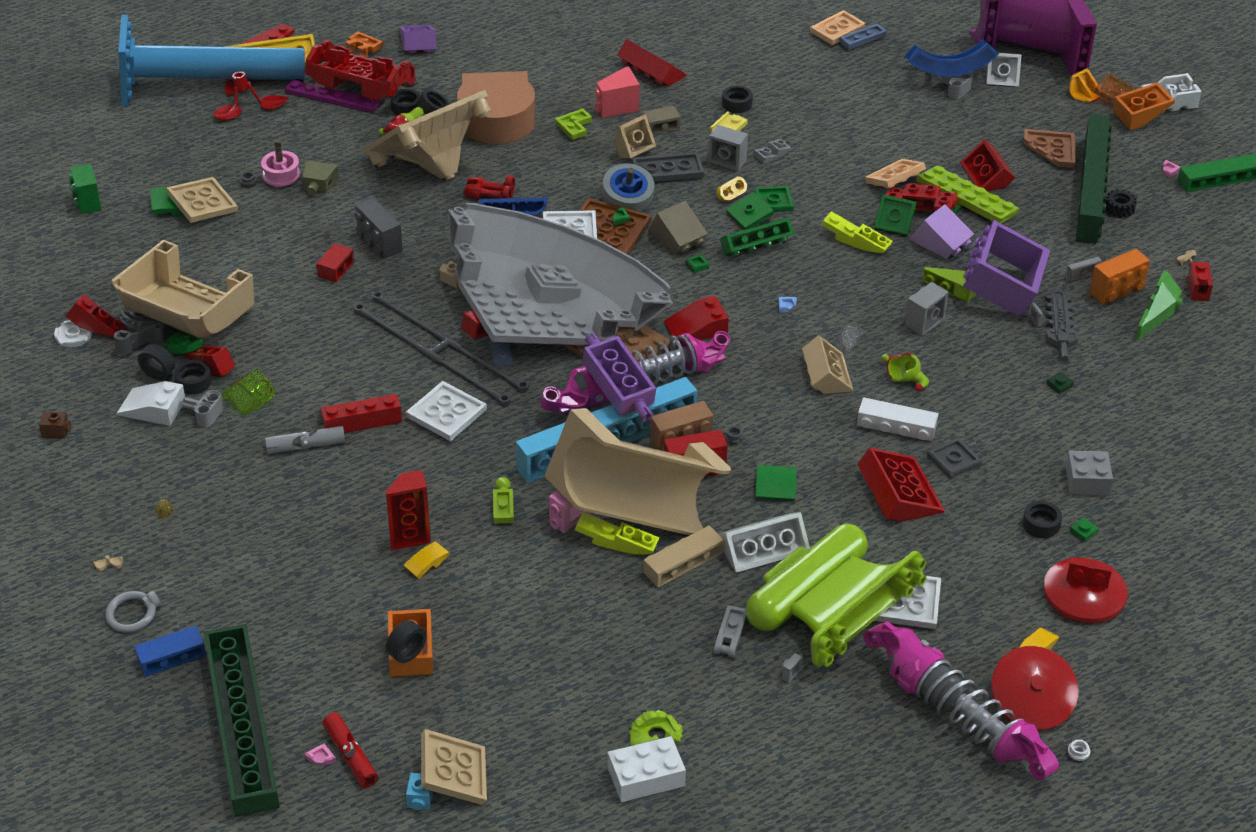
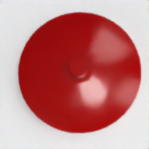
M1024 646L1010 651L998 662L991 677L992 699L1000 701L1001 711L1006 709L1012 710L1014 720L1024 719L1029 724H1034L1037 731L1050 730L1065 722L1073 712L1078 700V683L1072 668L1057 653L1043 647ZM1001 714L1008 722H1011L1010 714Z

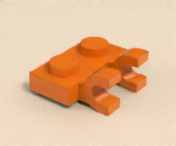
M358 31L348 37L345 45L349 46L348 49H350L351 54L357 47V50L361 51L358 56L367 57L368 52L374 53L381 49L383 41Z

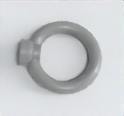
M139 591L122 593L116 596L107 606L105 612L106 622L117 632H137L145 628L153 620L156 608L161 603L154 591L148 594ZM132 599L143 601L147 608V613L137 623L124 625L114 619V611L121 603Z

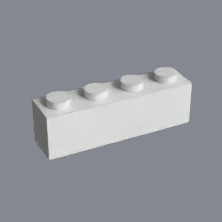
M863 397L858 412L857 426L932 441L937 426L938 413Z

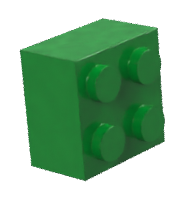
M91 163L70 167L71 174L68 177L76 209L79 208L81 214L102 210L97 182Z

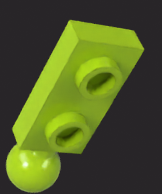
M505 477L498 478L495 482L496 489H493L494 524L514 523L513 489H510L511 483Z

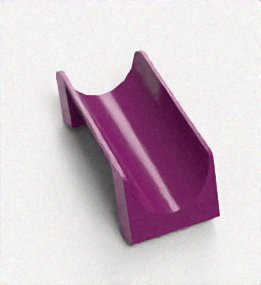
M980 0L979 24L977 29L970 30V35L975 45L983 39L994 49L996 41L1058 54L1070 76L1086 68L1089 69L1097 23L1084 0Z

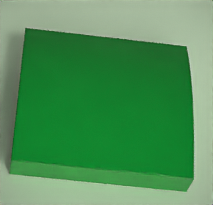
M167 188L150 189L153 215L171 212L172 217L184 216L167 195Z
M757 465L755 499L795 501L796 467Z

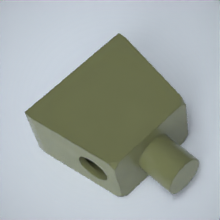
M307 160L302 176L303 189L310 196H314L317 192L327 193L339 179L338 165Z

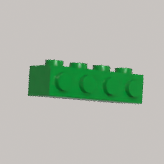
M788 217L732 233L719 239L724 255L731 254V256L741 254L740 250L746 249L749 252L757 249V245L762 244V247L772 245V241L775 240L778 243L786 241L788 236L794 234Z

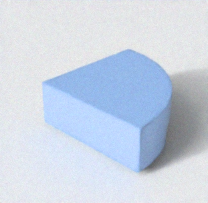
M779 297V313L792 310L796 306L797 297Z

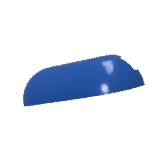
M548 197L479 199V204L518 211L532 216L540 214L548 203Z

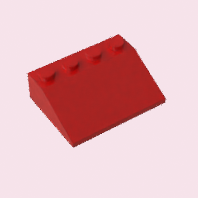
M869 447L857 465L861 470V474L864 476L886 519L902 522L945 512L915 457Z

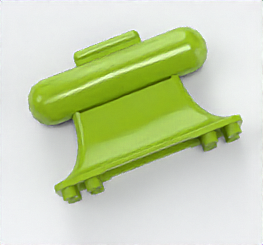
M845 523L835 527L811 548L798 547L763 576V581L766 584L748 599L745 613L749 623L756 629L766 632L779 628L793 615L798 617L814 633L811 640L812 663L817 667L823 665L829 667L837 653L843 655L846 652L848 642L904 596L909 598L913 594L915 586L922 587L926 583L927 576L923 574L926 560L922 558V554L918 551H912L901 561L894 564L882 565L862 560L868 548L866 535L858 526Z

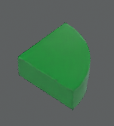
M624 207L619 208L612 217L613 226L630 222V217Z

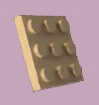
M214 177L167 187L166 190L167 195L190 223L237 212L238 210L237 204Z
M425 729L421 734V788L483 805L487 801L485 746Z

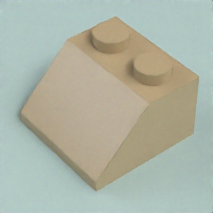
M646 114L618 127L614 144L620 159L632 158L656 146Z

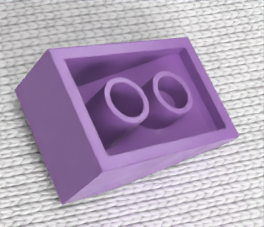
M431 25L399 26L403 49L407 53H417V50L433 52V49H436V30Z

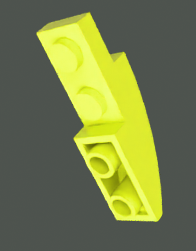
M832 211L822 222V226L836 233L834 239L867 252L884 253L893 242L870 227L862 224L859 228Z
M585 512L582 513L575 528V531L592 537V544L629 554H653L659 537L622 522L619 527Z

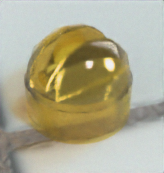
M163 499L156 505L155 511L161 516H169L168 512H173V506L167 499Z

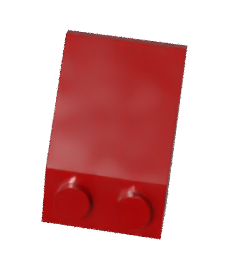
M716 295L698 299L664 320V324L671 336L675 335L678 337L683 333H689L694 338L703 340L714 337L718 331L728 334L729 318Z

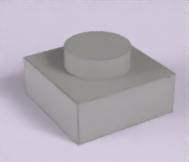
M795 653L782 664V680L790 683L801 671L802 657Z

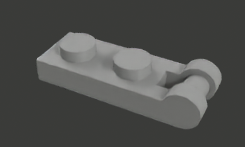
M727 605L715 642L714 654L720 655L723 653L728 654V657L735 658L747 618L746 609ZM723 643H729L730 646L723 645Z

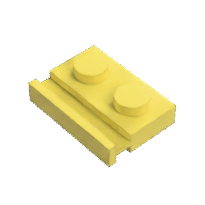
M727 111L710 127V132L717 125L740 131L747 125L748 119L735 114L730 115V112Z

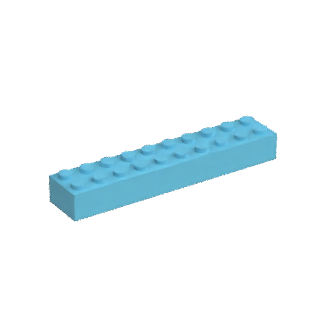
M686 377L656 388L654 404L649 405L648 408L653 412L654 416L697 403L698 390ZM610 405L591 412L620 441L633 443L650 436L651 419L644 422L636 410L620 416L614 406ZM565 423L516 441L517 470L527 483L545 477Z

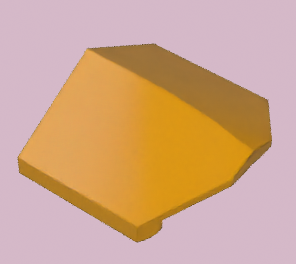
M1088 68L1070 77L1069 93L1073 99L1090 103L1105 95Z

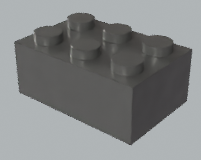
M374 198L356 204L357 234L362 236L366 243L371 245L375 252L384 259L403 252L401 224Z

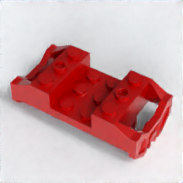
M324 40L320 45L313 46L306 58V75L311 76L318 84L326 86L328 89H334L347 80L354 81L355 84H362L361 96L367 97L369 100L392 97L399 86L415 83V67L410 62L404 61L400 66L393 65V59L377 57L376 60L351 54L350 49L344 46H335L329 40Z

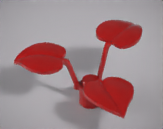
M236 72L232 75L233 79H228L224 87L226 94H235L234 105L219 107L214 112V118L231 120L238 117L242 112V109L237 107L238 92L248 89L252 91L258 102L261 103V108L266 110L282 106L289 97L269 95L260 99L251 86L250 81H247L245 73Z

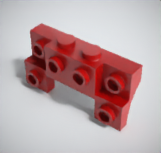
M906 184L905 189L890 188L889 192L885 194L917 202L915 211L935 212L944 204L952 211L958 203V193L941 192V186Z

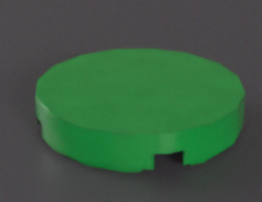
M177 332L166 340V348L168 352L184 354L200 348L204 341L203 338Z

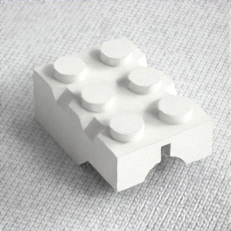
M1188 73L1165 76L1158 82L1175 100V103L1167 108L1168 110L1178 111L1181 107L1185 109L1198 108L1202 91L1196 84L1192 88L1193 79Z

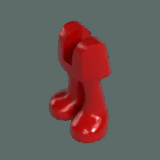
M508 175L504 183L485 181L483 177H470L467 180L463 193L465 196L476 200L482 197L510 199L515 190V176Z

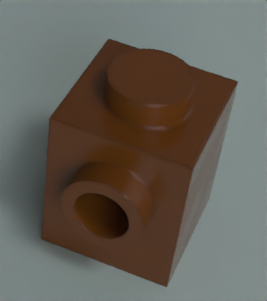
M43 411L39 422L42 438L65 439L67 432L71 430V421L68 420L67 412Z

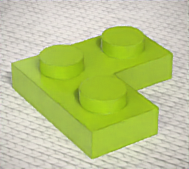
M583 108L555 118V124L571 140L586 136V129L582 125L592 122V116Z

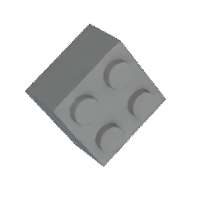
M717 125L709 135L708 162L739 171L747 160L748 134Z
M931 282L914 295H911L907 300L905 326L923 336L945 319L949 292Z
M1069 450L1065 467L1070 494L1110 495L1113 476L1108 451Z

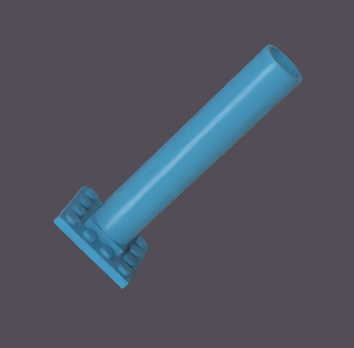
M121 15L118 54L122 106H128L129 100H132L135 77L233 79L232 75L234 73L244 72L246 79L305 81L304 48L135 45V38H132L131 35L132 22H128V15Z

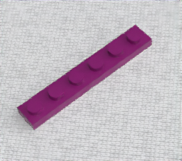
M291 80L285 88V93L369 113H374L381 105L378 99L369 100L367 97L358 94L328 89L298 80Z

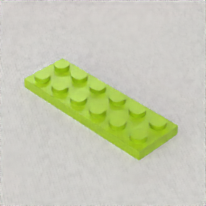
M935 166L917 175L916 181L922 185L941 186V192L958 193V203L991 221L995 220L1003 223L1019 213L1020 208L1014 206L1013 203L1001 199L998 195L987 192L984 188L977 187L970 181L958 177L957 174L946 171L941 166Z

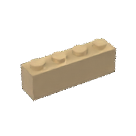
M707 526L665 547L663 550L649 555L644 559L643 573L657 587H660L721 555L724 549V539L713 528Z

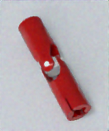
M339 713L328 714L323 719L322 725L334 744L340 748L343 758L360 786L368 788L378 781L379 776L358 743L355 742Z

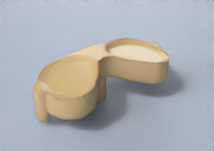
M1186 251L1185 255L1177 257V262L1180 265H1183L1187 260L1189 263L1192 262L1191 257L1197 255L1196 251Z
M107 555L105 556L106 559L93 562L96 570L100 572L107 565H111L116 569L122 567L123 557L110 558Z

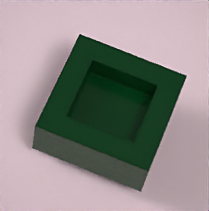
M1062 372L1047 379V385L1059 394L1067 391L1074 385V382Z

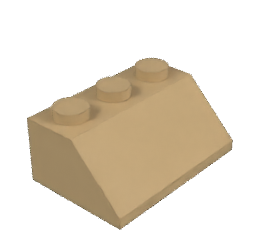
M819 335L802 348L803 358L808 368L807 372L811 379L810 384L815 390H819L823 394L853 391L845 359L841 351Z

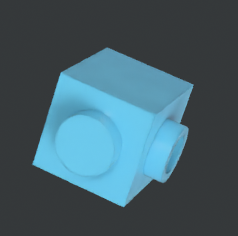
M411 773L406 792L407 808L430 810L433 791L421 788V773Z

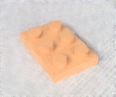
M843 10L811 26L810 32L827 43L834 45L840 42V37L865 28L866 23Z
M900 159L866 176L865 181L873 186H883L887 189L892 188L895 184L904 182L911 176L919 175V172L926 169L925 163Z

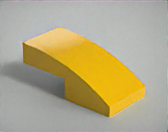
M435 541L413 555L404 564V567L420 579L432 566L437 568L450 553Z

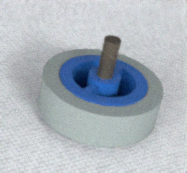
M619 164L610 168L604 175L602 197L606 203L638 212L647 208L651 203L654 192V180L651 174L644 168L634 164Z

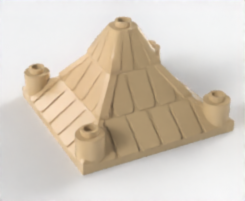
M483 90L402 124L363 148L365 155H369L373 166L377 165L378 168L387 164L386 160L389 159L387 155H394L395 158L418 164L439 179L445 178L447 181L455 177L454 173L458 171L461 152L460 145L469 126L470 118L473 114L475 117L479 116L480 119L489 115L491 109L486 100L488 95Z

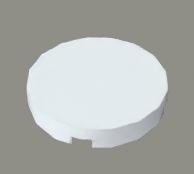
M68 320L61 323L59 328L57 326L54 336L56 342L61 346L78 347L91 339L92 331L79 328L72 321Z

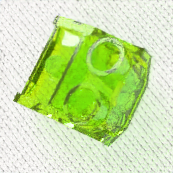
M259 369L251 370L249 374L239 379L223 392V397H227L244 416L262 407L264 403H267L275 395V389L270 380Z

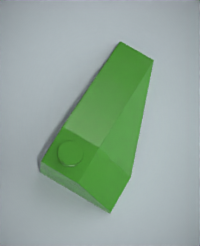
M1164 270L1156 285L1155 294H1152L1148 309L1146 308L1135 338L1137 340H1140L1172 316L1176 308L1180 309L1183 299L1180 298L1182 290L1168 271Z

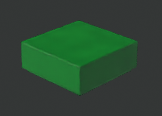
M701 254L687 258L685 261L693 273L709 269L710 264Z

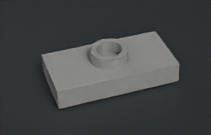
M1099 257L1068 265L1066 280L1073 282L1092 276L1094 266L1100 264L1102 260Z

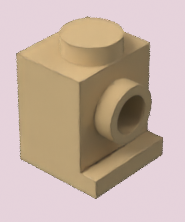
M452 261L448 264H442L439 269L440 281L459 288L455 272L457 264Z

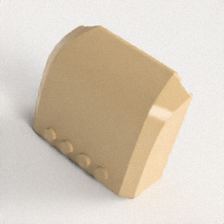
M162 240L112 279L115 291L127 309L198 338H206L223 330L254 305L252 274L237 269L227 277L228 292H222L180 275L178 245L166 240Z

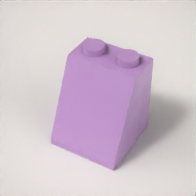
M944 204L923 221L910 240L947 259L951 255L955 257L961 251V247L965 249L972 242L970 239L974 233Z

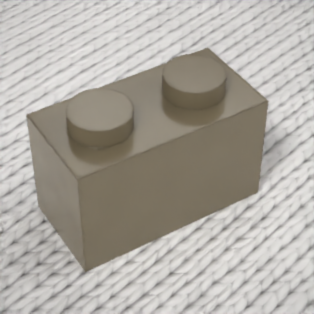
M674 106L643 112V115L646 114L653 135L680 129L681 116Z

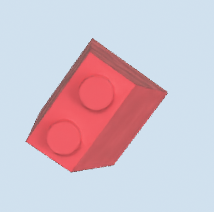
M625 67L597 82L595 110L597 113H600L602 118L639 111L640 84L629 67Z

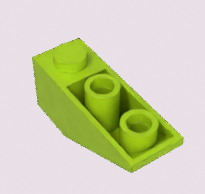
M924 267L922 282L926 284L932 282L948 291L949 294L967 302L976 295V293L963 287L965 281L963 276L966 271Z

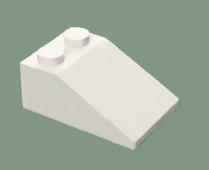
M163 381L132 388L118 410L117 415L171 426L182 408L183 399L185 398L183 385Z

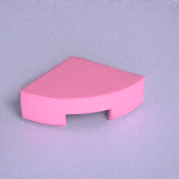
M1165 160L1163 173L1171 178L1179 172L1180 167Z
M324 743L305 753V758L317 765H328L336 762L335 756Z

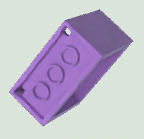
M993 220L990 226L986 225L982 232L983 236L978 237L974 244L975 248L970 255L972 258L967 264L969 269L966 270L963 276L965 278L963 287L1005 310L1021 316L1038 293L1050 250ZM988 253L1025 271L1024 281L1021 282L986 263Z

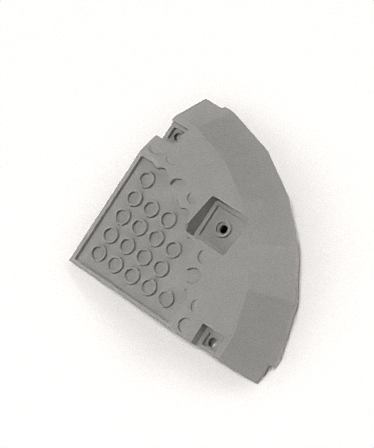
M466 203L465 210L460 207H455L454 210L448 209L451 254L456 255L458 259L455 269L458 286L492 342L589 345L585 341L589 334L592 336V333H595L600 341L615 337L618 327H631L634 331L639 330L673 304L668 294L671 287L667 282L640 261L599 239L562 224L508 209L476 203Z

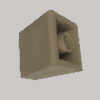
M686 201L658 212L648 230L675 255L680 252L684 254L693 246H701L708 235Z

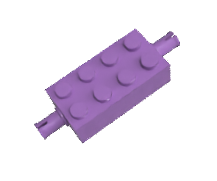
M592 333V336L589 334L585 339L589 346L584 347L583 364L620 416L636 410L644 422L649 421L653 417V412L648 406L654 404L656 387L618 335L600 341L595 333Z

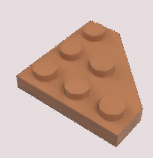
M1024 129V145L1057 167H1075L1074 133Z

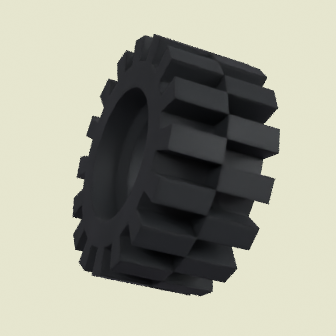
M1116 189V191L1111 190L1106 196L1105 211L1109 215L1113 214V217L1119 216V218H1122L1124 216L1127 218L1128 215L1132 216L1135 213L1137 197L1133 193L1130 194V191L1125 192L1124 189L1122 191Z

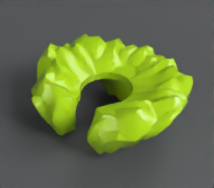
M660 710L643 712L642 715L634 720L631 724V730H629L631 746L658 740L657 735L651 738L648 734L653 728L663 729L666 733L665 738L672 736L674 743L680 742V738L683 736L681 734L683 732L682 725L678 724L672 715H668Z

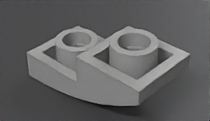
M777 139L768 142L767 148L763 147L762 149L754 150L753 156L765 164L784 156L791 151V147L784 140Z

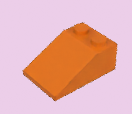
M1157 82L1115 96L1113 112L1129 130L1145 126L1173 105L1175 100Z

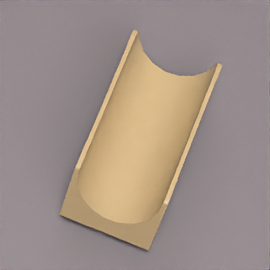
M587 408L570 410L545 477L578 510L690 536L696 531L703 529L696 509V494L701 480L709 472L729 474L731 468L704 442L690 443L684 456L620 441Z

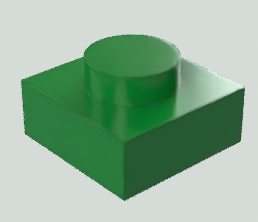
M1083 517L1070 526L1069 532L1083 542H1086L1098 533L1099 528Z

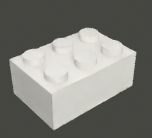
M672 736L608 752V770L621 802L685 786L686 769Z

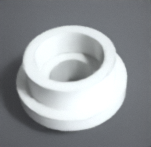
M1074 740L1068 746V754L1074 760L1084 761L1090 755V748L1085 741Z

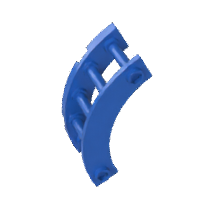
M982 39L969 50L949 56L928 53L914 44L904 57L908 59L909 63L924 72L937 76H960L972 73L986 66L999 53Z

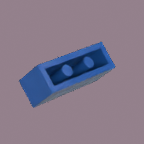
M197 626L134 646L137 661L144 677L206 657L205 645Z

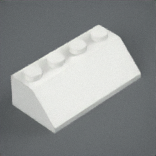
M801 512L786 514L719 533L724 539L723 552L735 573L783 560L800 546L806 549L810 548Z

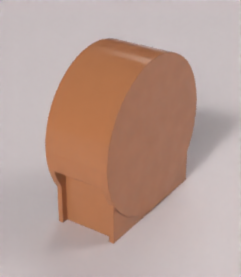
M527 71L462 74V85L457 93V101L485 90L488 95L486 100L491 109L489 115L481 119L479 116L475 117L474 114L472 115L465 133L467 137L487 144H505L520 140L533 130L536 123L535 91L528 82Z

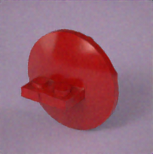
M1071 557L1053 565L1045 576L1043 586L1047 601L1057 612L1067 619L1089 624L1104 622L1116 617L1125 607L1128 590L1124 579L1112 568L1113 566L1098 560L1081 557Z

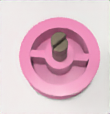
M275 141V151L268 153L262 158L261 167L264 170L262 174L263 180L267 184L278 188L298 181L300 170L298 168V157L292 152L282 151L281 141Z

